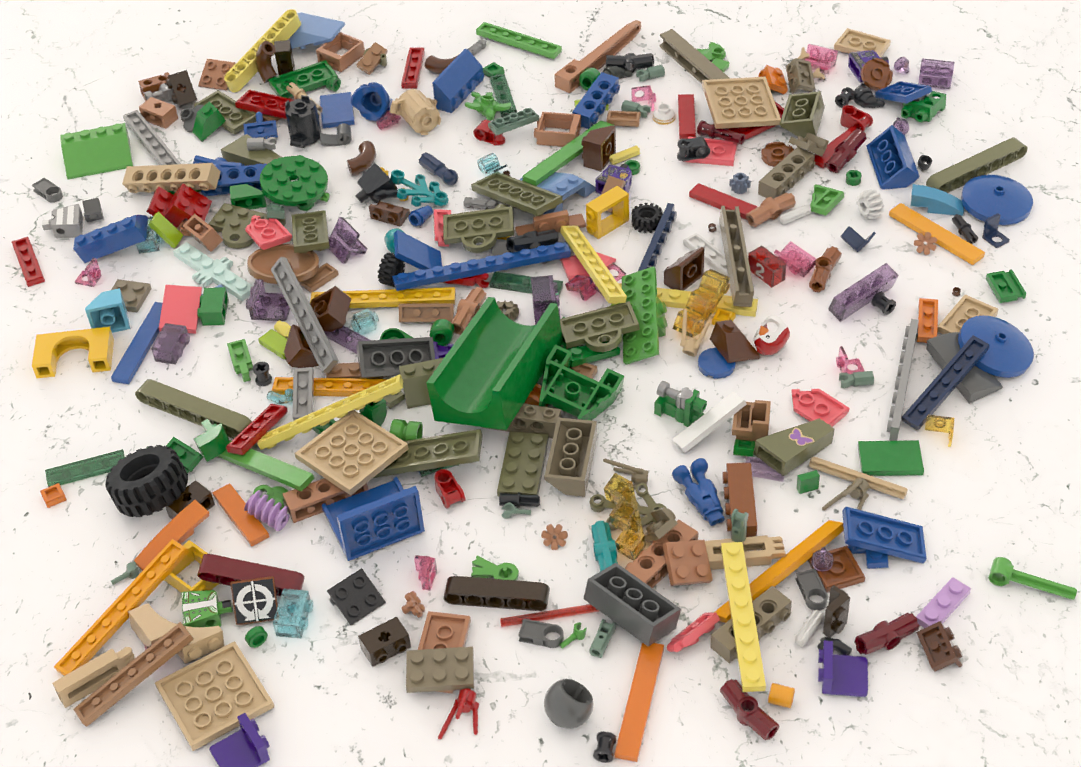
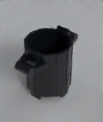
M304 95L301 96V99L290 102L288 100L285 103V115L291 139L290 146L305 148V145L316 143L320 139L321 128L315 102L310 100L309 96Z

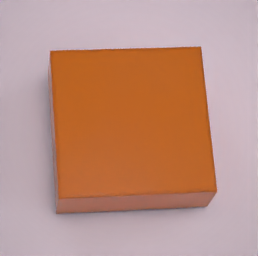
M59 483L40 491L47 508L67 500Z

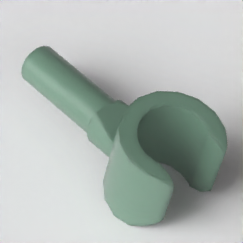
M506 503L501 508L506 510L501 515L505 519L510 518L512 514L531 515V510L515 508L512 503Z
M128 563L126 565L127 571L111 580V583L114 585L128 577L131 579L137 578L139 567H136V563Z

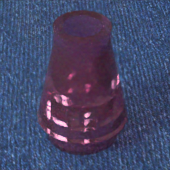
M388 111L376 124L380 130L398 124L401 117Z

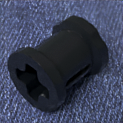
M849 87L843 88L841 94L835 98L836 105L840 108L848 105L849 101L855 98V92Z
M879 291L873 296L871 305L879 307L885 315H889L895 309L896 301L888 299L883 292Z
M257 362L253 366V372L256 374L255 382L258 386H268L271 384L272 376L269 374L270 366L267 362Z
M601 731L596 736L598 743L597 749L593 752V757L599 762L608 763L614 758L612 750L617 739L613 733Z

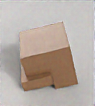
M755 400V402H746L747 405L733 416L732 435H735L736 439L755 442L759 438L768 436L771 401Z

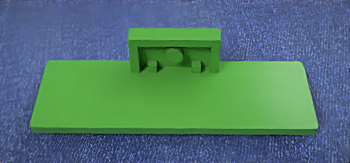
M654 266L621 278L622 290L627 296L626 302L630 301L640 330L623 334V362L626 365L659 355V337L666 336V327L668 325L665 313H667L665 303L661 302L657 297L656 268Z

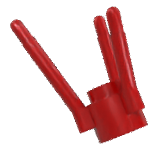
M467 688L459 691L458 699H455L453 708L438 735L439 740L442 739L455 713V718L459 719L462 712L468 713L473 710V733L475 735L478 734L479 703L476 702V692Z

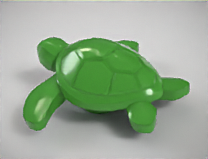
M472 92L471 96L475 98L473 103L465 102L466 107L476 110L489 121L494 120L497 111H505L511 108V103L499 104L495 101L492 92H487L482 96L478 92Z

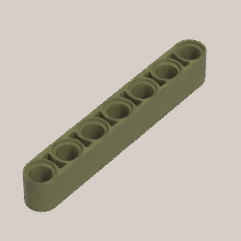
M1015 137L1009 138L931 175L926 181V186L949 193L964 186L972 178L987 175L1022 158L1027 153L1028 147Z
M147 379L135 392V396L140 402L202 426L201 422L206 419L212 425L221 423L227 436L233 439L252 422L245 415L152 379Z

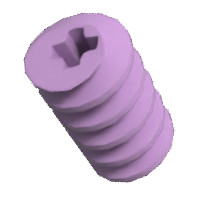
M258 490L246 502L244 511H248L256 519H261L269 527H274L277 532L281 531L290 518V514H287L288 507L285 506L280 510L282 505L280 502L274 506L275 499L271 498L267 502L268 495L264 494L261 497L262 491Z

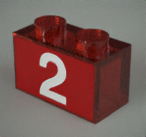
M761 245L748 253L750 271L771 288L785 280L786 263Z

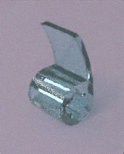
M490 153L477 160L479 169L485 174H493L508 166L507 164L500 166L499 160L494 153Z

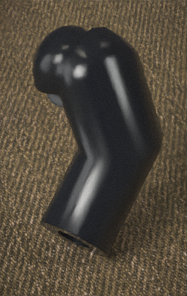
M823 637L817 645L818 649L823 650L824 641H833V649L841 655L849 656L852 652L851 647L836 638Z

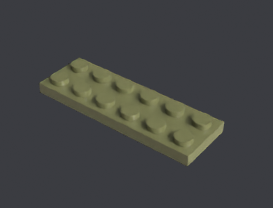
M495 172L471 184L472 191L534 216H541L544 212L554 209L557 205L563 203L561 195L500 172Z
M481 429L404 441L408 444L409 450L373 478L480 461L482 431Z

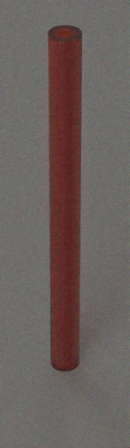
M591 604L500 618L501 627L522 624L523 619L542 621L598 612L599 610Z

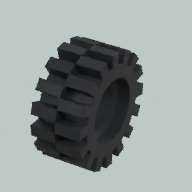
M648 202L645 205L639 204V207L636 205L631 212L632 227L635 230L638 229L640 233L641 231H644L646 234L647 231L653 233V230L656 231L663 215L662 208H659L657 204L654 206V203L648 205Z
M389 252L383 256L384 259L382 258V263L379 264L378 281L381 284L395 287L392 276L404 273L405 264L404 261L396 258L395 254Z

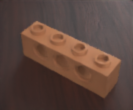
M323 478L310 483L302 492L294 489L283 493L285 506L288 507V513L292 522L296 523L323 513L322 504L325 503L327 506L368 490V485L366 483L355 493L349 495Z
M677 520L678 524L663 537L653 541L652 545L646 550H642L633 562L626 565L625 569L651 588L658 584L668 574L663 544L666 542L698 540V531L681 520Z

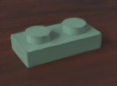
M271 202L270 205L266 204L267 218L284 219V207L275 202Z

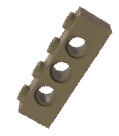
M800 147L795 148L759 180L758 195L774 199L785 194L799 180H802L809 171L813 170L815 154Z
M523 404L508 429L500 431L548 434L549 438L553 439L557 417L562 418L561 409Z
M771 586L752 602L758 640L760 641L765 634H770L776 625L781 621H786L791 615L792 601L774 586ZM732 619L711 634L710 648L729 664L734 659H737Z

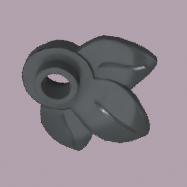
M197 105L193 109L185 108L181 112V120L184 122L183 128L187 132L193 131L196 114L204 105Z

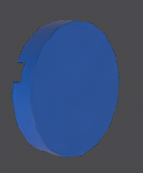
M716 347L703 351L698 358L699 371L707 377L708 375L713 376L714 379L725 378L731 375L736 366V362L728 363Z

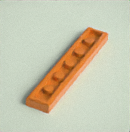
M642 642L615 749V758L638 762L664 652V644L653 643L647 646Z

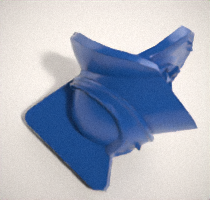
M370 82L368 85L362 84L351 97L352 106L359 110L361 116L370 121L381 119L387 110L390 111L393 101L385 88L377 82Z

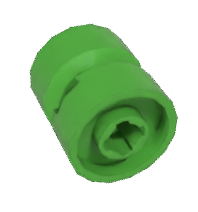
M393 419L390 433L403 441L421 439L423 424L417 421H409L407 424L406 420Z

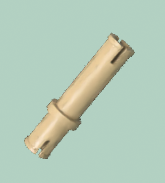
M295 83L289 84L293 88L287 86V91L295 99H301L302 95L308 96ZM315 103L317 110L322 113V107Z

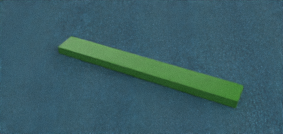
M600 120L522 176V181L537 186L583 153L581 142L590 130L613 124Z

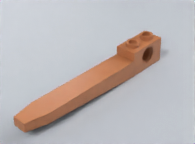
M635 20L625 25L580 61L573 59L554 74L555 87L569 94L580 86L579 77L582 72L588 68L601 69L606 64L607 55H616L635 38L641 30V21Z

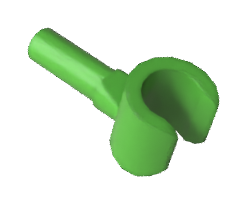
M581 622L574 624L573 633L559 644L562 649L575 639L583 640L585 638L587 628L580 630Z

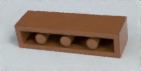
M726 463V472H722L723 484H727V487H724V499H728V503H725V515H729V519H726L727 531H731L732 534L731 515L736 508L743 514L745 512L749 513L746 537L757 536V517L751 463Z

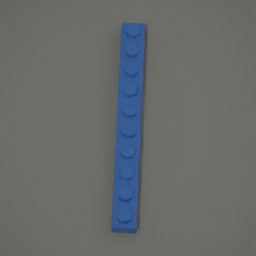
M558 242L549 246L522 249L513 253L506 252L502 255L487 256L477 260L471 259L467 262H455L446 266H435L431 269H419L415 272L400 273L392 276L396 291L567 258L571 257V250L566 242Z

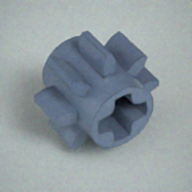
M736 173L733 175V179L729 180V186H731V191H734L736 194H743L747 192V188H751V181L746 174Z

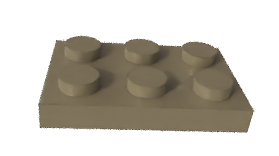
M473 646L407 651V693L461 690L465 688L474 689Z

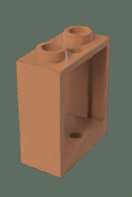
M339 32L331 42L323 44L316 50L318 62L326 60L332 69L343 72L364 56V42ZM342 48L349 50L342 56L336 54Z
M542 112L539 121H537V128L534 129V138L537 140V145L564 147L579 136L581 115ZM546 127H547V128L570 129V130H569V133H568V132L545 131V130H546Z

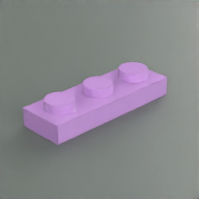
M952 577L916 616L918 624L923 628L939 621L943 624L970 594L971 588Z

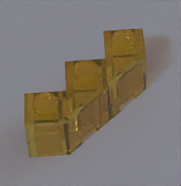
M712 269L704 272L699 288L691 292L685 308L687 309V336L693 338L701 334L705 323L711 314L715 312L721 298L728 292L730 277ZM684 309L678 312L672 328L682 333Z
M614 473L604 487V493L607 500L616 504L609 514L611 524L622 531L615 544L619 553L634 561L646 547L633 483Z

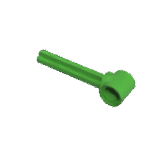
M997 557L992 562L988 578L994 585L1004 586L1009 584V581H1013L1074 600L1076 597V588L1014 570V565L1007 558Z

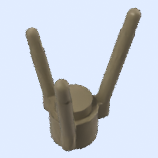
M606 458L603 459V462L617 466L613 468L614 471L631 475V483L635 484L629 485V490H636V486L640 483L647 485L649 470L635 468ZM616 487L605 489V492H617Z
M857 478L843 492L824 505L822 510H826L848 494L855 499L861 498L857 507L858 510H861L865 500L869 497L867 493L870 488L868 482L863 478Z

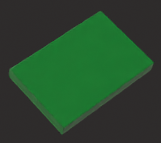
M919 440L858 441L861 473L870 476L924 474Z

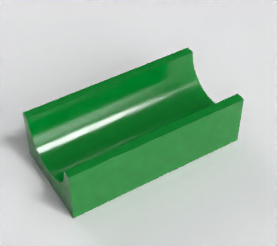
M488 297L426 382L434 421L507 430L545 371L546 360L555 345L561 346L563 343L558 304L550 303L537 324L530 326L522 325L509 319L498 307L495 297Z

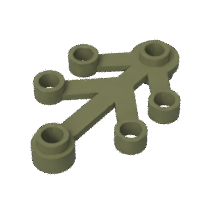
M625 480L617 481L616 490L623 495L628 503L607 500L601 494L593 495L589 501L590 507L594 512H602L605 508L624 511L618 517L611 516L607 519L606 523L616 522L614 526L609 525L612 531L617 530L621 524L638 514L646 515L638 521L630 520L627 523V531L630 534H636L639 532V529L649 523L657 522L651 515L652 511L663 507L667 509L665 505L656 503L648 493V486L644 483L636 486V494L644 499L648 507L640 506L630 492L628 483ZM620 485L626 486L624 489L619 488ZM644 488L646 490L645 492L641 493L639 492V489ZM595 500H601L598 504L594 503ZM631 525L637 526L633 530L629 528Z

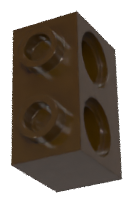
M290 40L275 41L276 51L274 54L279 76L294 71L295 64Z

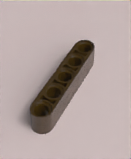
M451 576L447 579L443 599L453 605L543 611L547 609L550 587L541 582Z

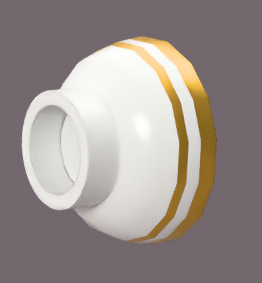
M667 103L659 104L652 116L654 122L662 125L670 124L676 119L674 110Z

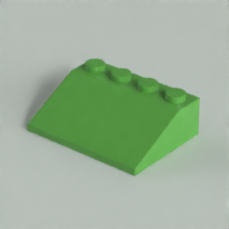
M125 123L60 135L68 180L133 166L130 139Z

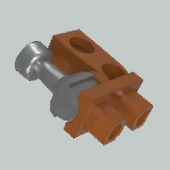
M169 72L138 81L141 95L145 101L150 97L156 99L164 98L167 101H171L173 92L171 89H168L166 84L167 77L170 75ZM179 86L177 90L183 93L184 88Z

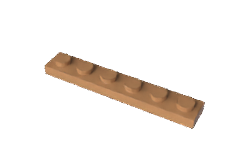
M179 622L76 706L73 710L80 721L88 727L193 641L194 638L186 627Z

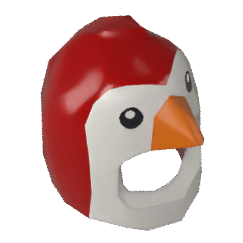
M775 314L768 316L754 335L753 340L757 352L761 355L776 354L785 346L790 337V331L780 317ZM768 322H773L778 326L775 332L768 330Z

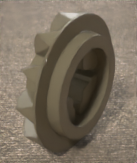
M497 301L501 311L507 309L505 315L513 321L518 317L519 309L517 304H514L513 301Z

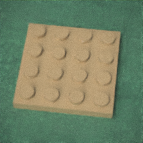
M766 77L702 80V88L716 129L780 125L781 118Z
M352 410L295 453V457L298 461L349 495H352L409 450L406 442L357 411Z
M235 641L155 682L157 690L192 751L239 727L237 719L239 715L246 713L251 720L274 708L272 699Z

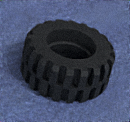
M151 445L144 449L140 448L136 452L126 455L124 459H120L117 465L113 466L107 474L105 487L120 513L129 517L149 516L156 511H162L166 506L169 507L175 499L177 500L181 496V493H184L188 483V474L175 450L168 446L156 445L153 447Z

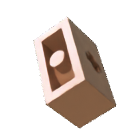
M150 97L139 106L140 114L147 122L167 129L178 119L177 110L174 105Z
M196 214L183 225L187 232L210 252L223 241L219 234Z

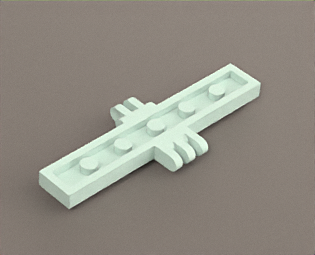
M187 242L173 251L176 258L197 271L193 274L192 279L203 287H207L213 282L217 285L222 284L223 287H226L227 292L241 301L256 292L253 285L230 271L233 261L227 257L213 260Z

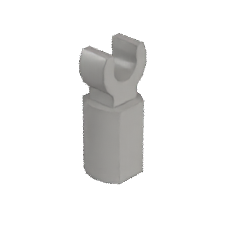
M276 137L268 139L247 138L248 151L276 149Z

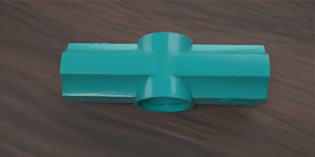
M603 520L596 521L594 525H591V533L594 540L595 560L598 561L601 572L614 563L618 564L615 540H612L609 523Z

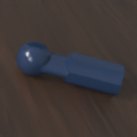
M425 152L421 154L419 164L432 174L440 177L446 185L452 186L458 182L459 177L455 170L447 168L444 163L430 153Z

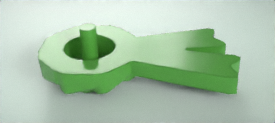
M476 556V560L472 561V565L475 566L472 567V577H493V579L504 580L518 579L519 570L514 564L502 563L495 565L480 556Z

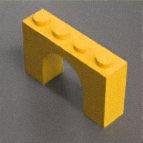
M102 327L37 334L32 360V368L36 378L55 377L58 359L64 353L73 349L89 350L88 361L92 373L111 371L114 337L111 328Z

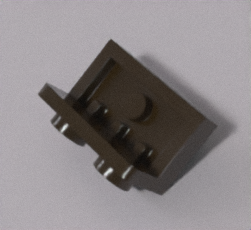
M835 585L830 588L829 604L826 607L823 634L829 638L835 633L839 634L847 624L850 605L848 594Z

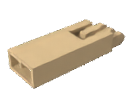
M780 536L746 537V540L743 542L746 567L771 565L772 559L786 556L783 539ZM732 539L705 541L711 570L724 569L721 543L734 542Z
M125 647L117 653L112 648L52 684L60 701L67 708L100 688L132 662L135 656L131 647Z

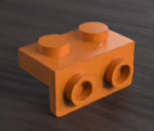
M766 65L759 72L758 77H766L770 90L786 94L788 88L781 69Z

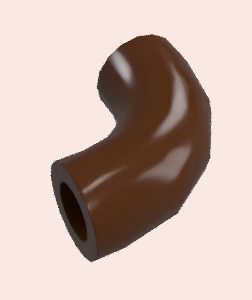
M264 41L256 52L257 70L264 83L269 82L268 79L277 76L271 62L272 55L276 50L275 46L269 41Z
M431 55L425 61V68L430 72L441 74L457 56L441 59Z
M371 141L362 142L358 147L360 154L347 160L351 176L364 172L372 166L376 158V149Z

